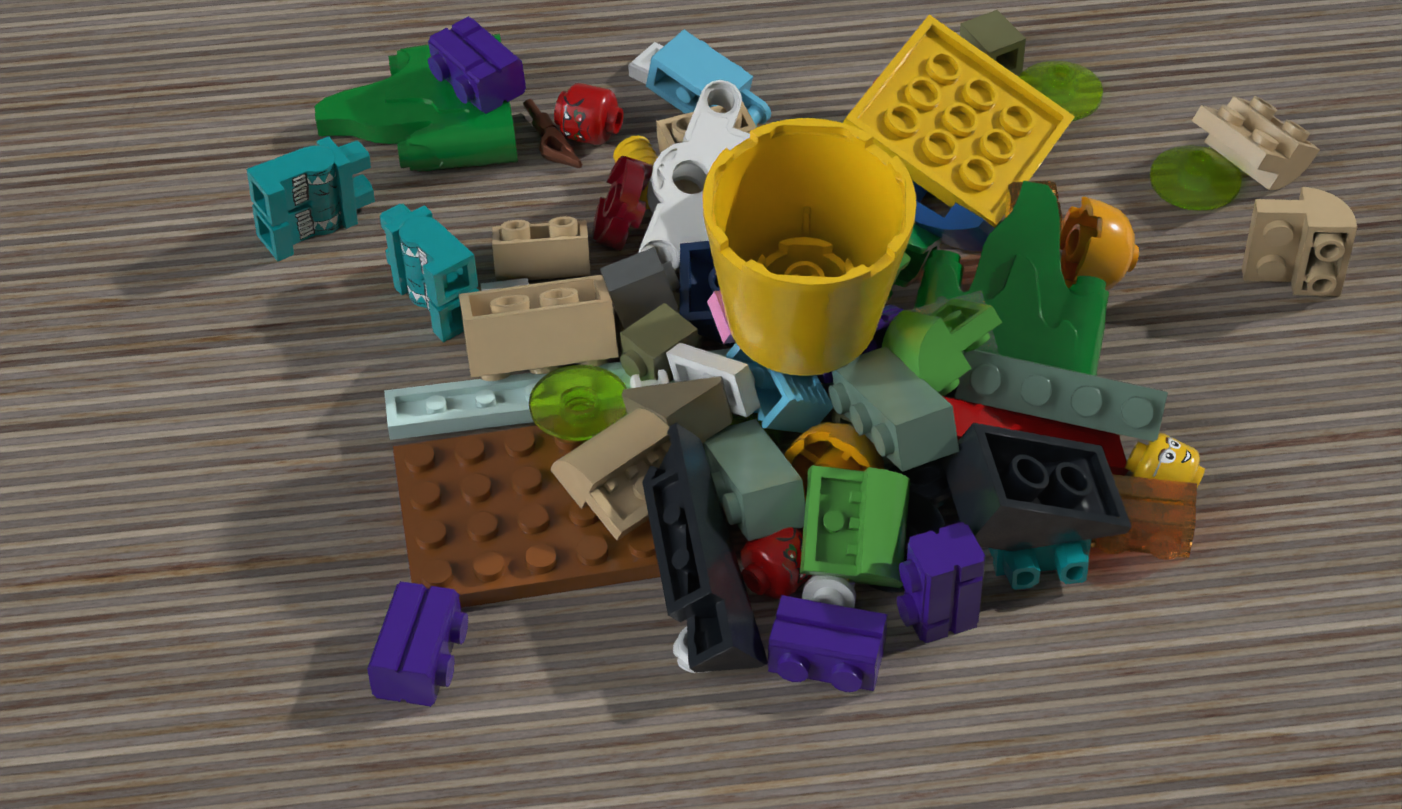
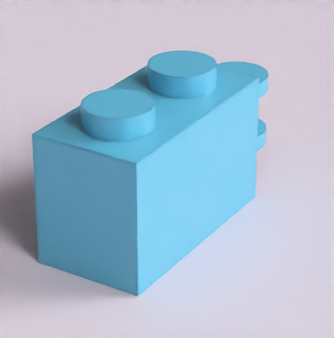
M682 30L652 56L646 87L683 113L694 112L701 92L707 84L716 80H724L738 88L742 101L756 127L758 123L764 124L771 118V110L768 104L750 92L753 76L686 30Z

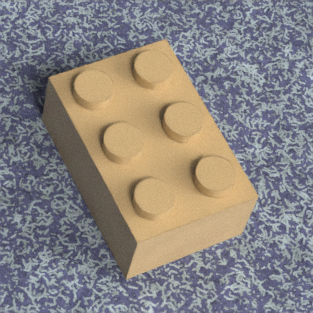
M603 275L459 294L471 378L481 376V379L485 381H497L509 377L510 372L530 370V373L547 374L557 371L559 365L578 363L581 367H597L606 364L609 358L618 357L612 300Z

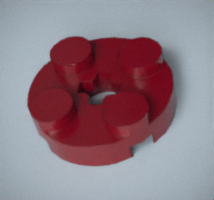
M623 155L617 160L606 183L612 185L606 198L600 197L592 231L593 239L596 240L595 243L621 251L628 238L629 226L636 229L639 227L646 209V202L639 199L641 192L645 190L652 173L651 164Z

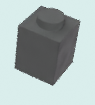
M654 247L600 268L624 330L663 303H666L675 311L679 309L672 291L680 289L681 286L672 263L669 261L661 264Z

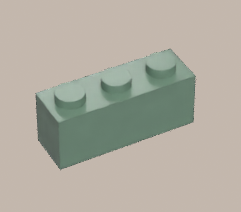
M886 346L861 354L846 366L832 371L834 385L829 386V396L835 411L839 415L844 414L853 423L859 435L865 434L875 445L878 453L881 456H887L902 472L959 452L953 405L927 382L920 379Z
M756 419L729 425L702 443L718 498L724 506L727 520L730 525L737 524L748 541L764 538L784 528L793 527L798 529L804 527L805 496L802 478Z

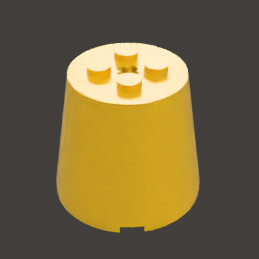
M795 118L757 127L750 131V138L736 145L731 150L726 147L713 162L704 183L703 217L729 330L737 345L747 356L760 365L780 373L799 376L824 374L846 366L863 353L875 334L913 230L916 214V193L908 170L897 155L891 157L874 144V136L854 126L827 119Z

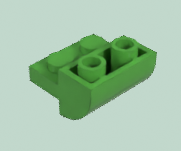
M953 298L930 315L902 310L889 324L883 338L882 347L886 346L920 379H923L941 396H944L960 384L959 377L972 369L962 351L970 352L985 344L990 339L988 332L1000 325L1002 321L992 305Z
M812 465L808 469L800 574L841 577L848 579L850 583L902 587L903 583L899 573V564L905 561L910 479L905 475L878 468L868 467L865 471Z

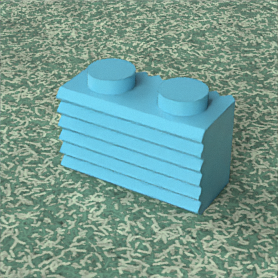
M737 343L726 354L727 358L748 364L755 378L754 386L761 406L754 413H758V420L762 421V428L804 433L809 428L818 425L833 408L831 400L817 375H789L768 369L747 356Z

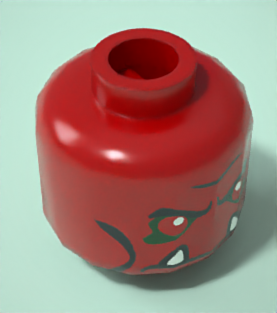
M575 83L568 91H562L558 96L554 109V122L560 126V131L565 138L592 145H603L608 141L612 133L617 134L621 129L624 117L623 109L618 107L616 95L612 90L583 83Z
M793 527L784 528L769 536L748 541L741 550V562L744 568L741 574L743 581L752 592L757 595L765 594L773 599H780L781 595L790 596L813 576L800 574L804 527L798 529Z

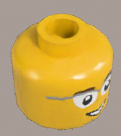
M1159 433L1158 439L1153 442L1149 441L1147 445L1137 441L1124 467L1133 472L1130 479V488L1134 493L1167 509L1175 507L1180 501L1188 504L1205 472V468L1199 465L1200 455L1195 448L1163 433Z

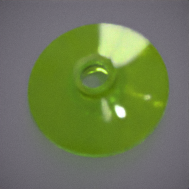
M1066 61L1041 62L1028 67L1018 76L1075 116L1072 121L1091 115L1102 102L1103 87L1098 77L1087 68Z
M1186 145L1166 150L1154 160L1150 169V182L1154 191L1166 202L1188 210L1206 211L1223 207L1236 198L1242 183L1241 172L1236 165L1216 150L1204 146Z
M573 365L563 367L545 375L533 387L529 397L530 415L534 423L542 431L553 437L570 441L589 440L627 415L622 397L623 389H627V387L617 375L597 366Z

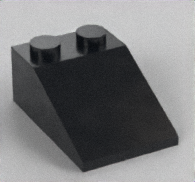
M972 423L958 441L959 452L946 456L941 462L960 522L969 526L980 547L1012 552L1126 534L1132 528L1105 453L1100 445Z

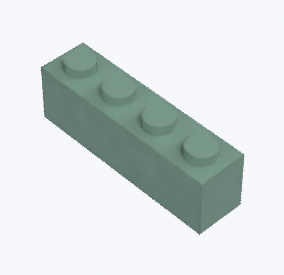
M972 350L963 354L972 369L958 378L960 384L956 387L955 399L1152 442L1158 439L1168 394L1166 391L979 350Z

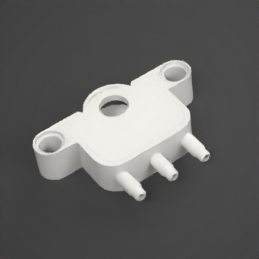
M716 80L704 87L685 132L683 142L673 144L662 151L653 165L652 176L647 190V200L653 216L638 253L654 247L662 264L671 261L676 275L680 267V244L709 241L703 217L702 201L704 183L713 162L726 147L731 150L736 145L750 138L749 133L734 128L741 108L742 97L738 88L728 81ZM709 106H722L726 109L727 113H717ZM683 179L690 180L699 186L701 192L696 194L684 193L675 186L674 182Z

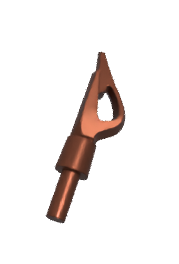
M527 99L523 106L533 119L532 126L542 137L538 146L542 157L553 162L579 169L582 168L581 160L575 155L574 150L557 129L549 114L541 112L532 99Z

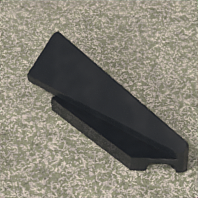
M675 423L667 431L671 439V445L660 467L657 468L650 465L642 481L668 616L680 623L687 619L688 663L692 671L708 672L763 667L768 664V660L702 442L699 437L678 423Z

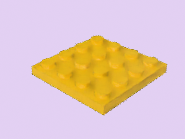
M929 14L847 115L843 123L874 136V144L884 150L889 156L894 157L897 155L908 170L912 181L952 208L956 202L983 218L995 228L1008 211L1012 198L1020 192L1023 181L1031 179L1075 116Z

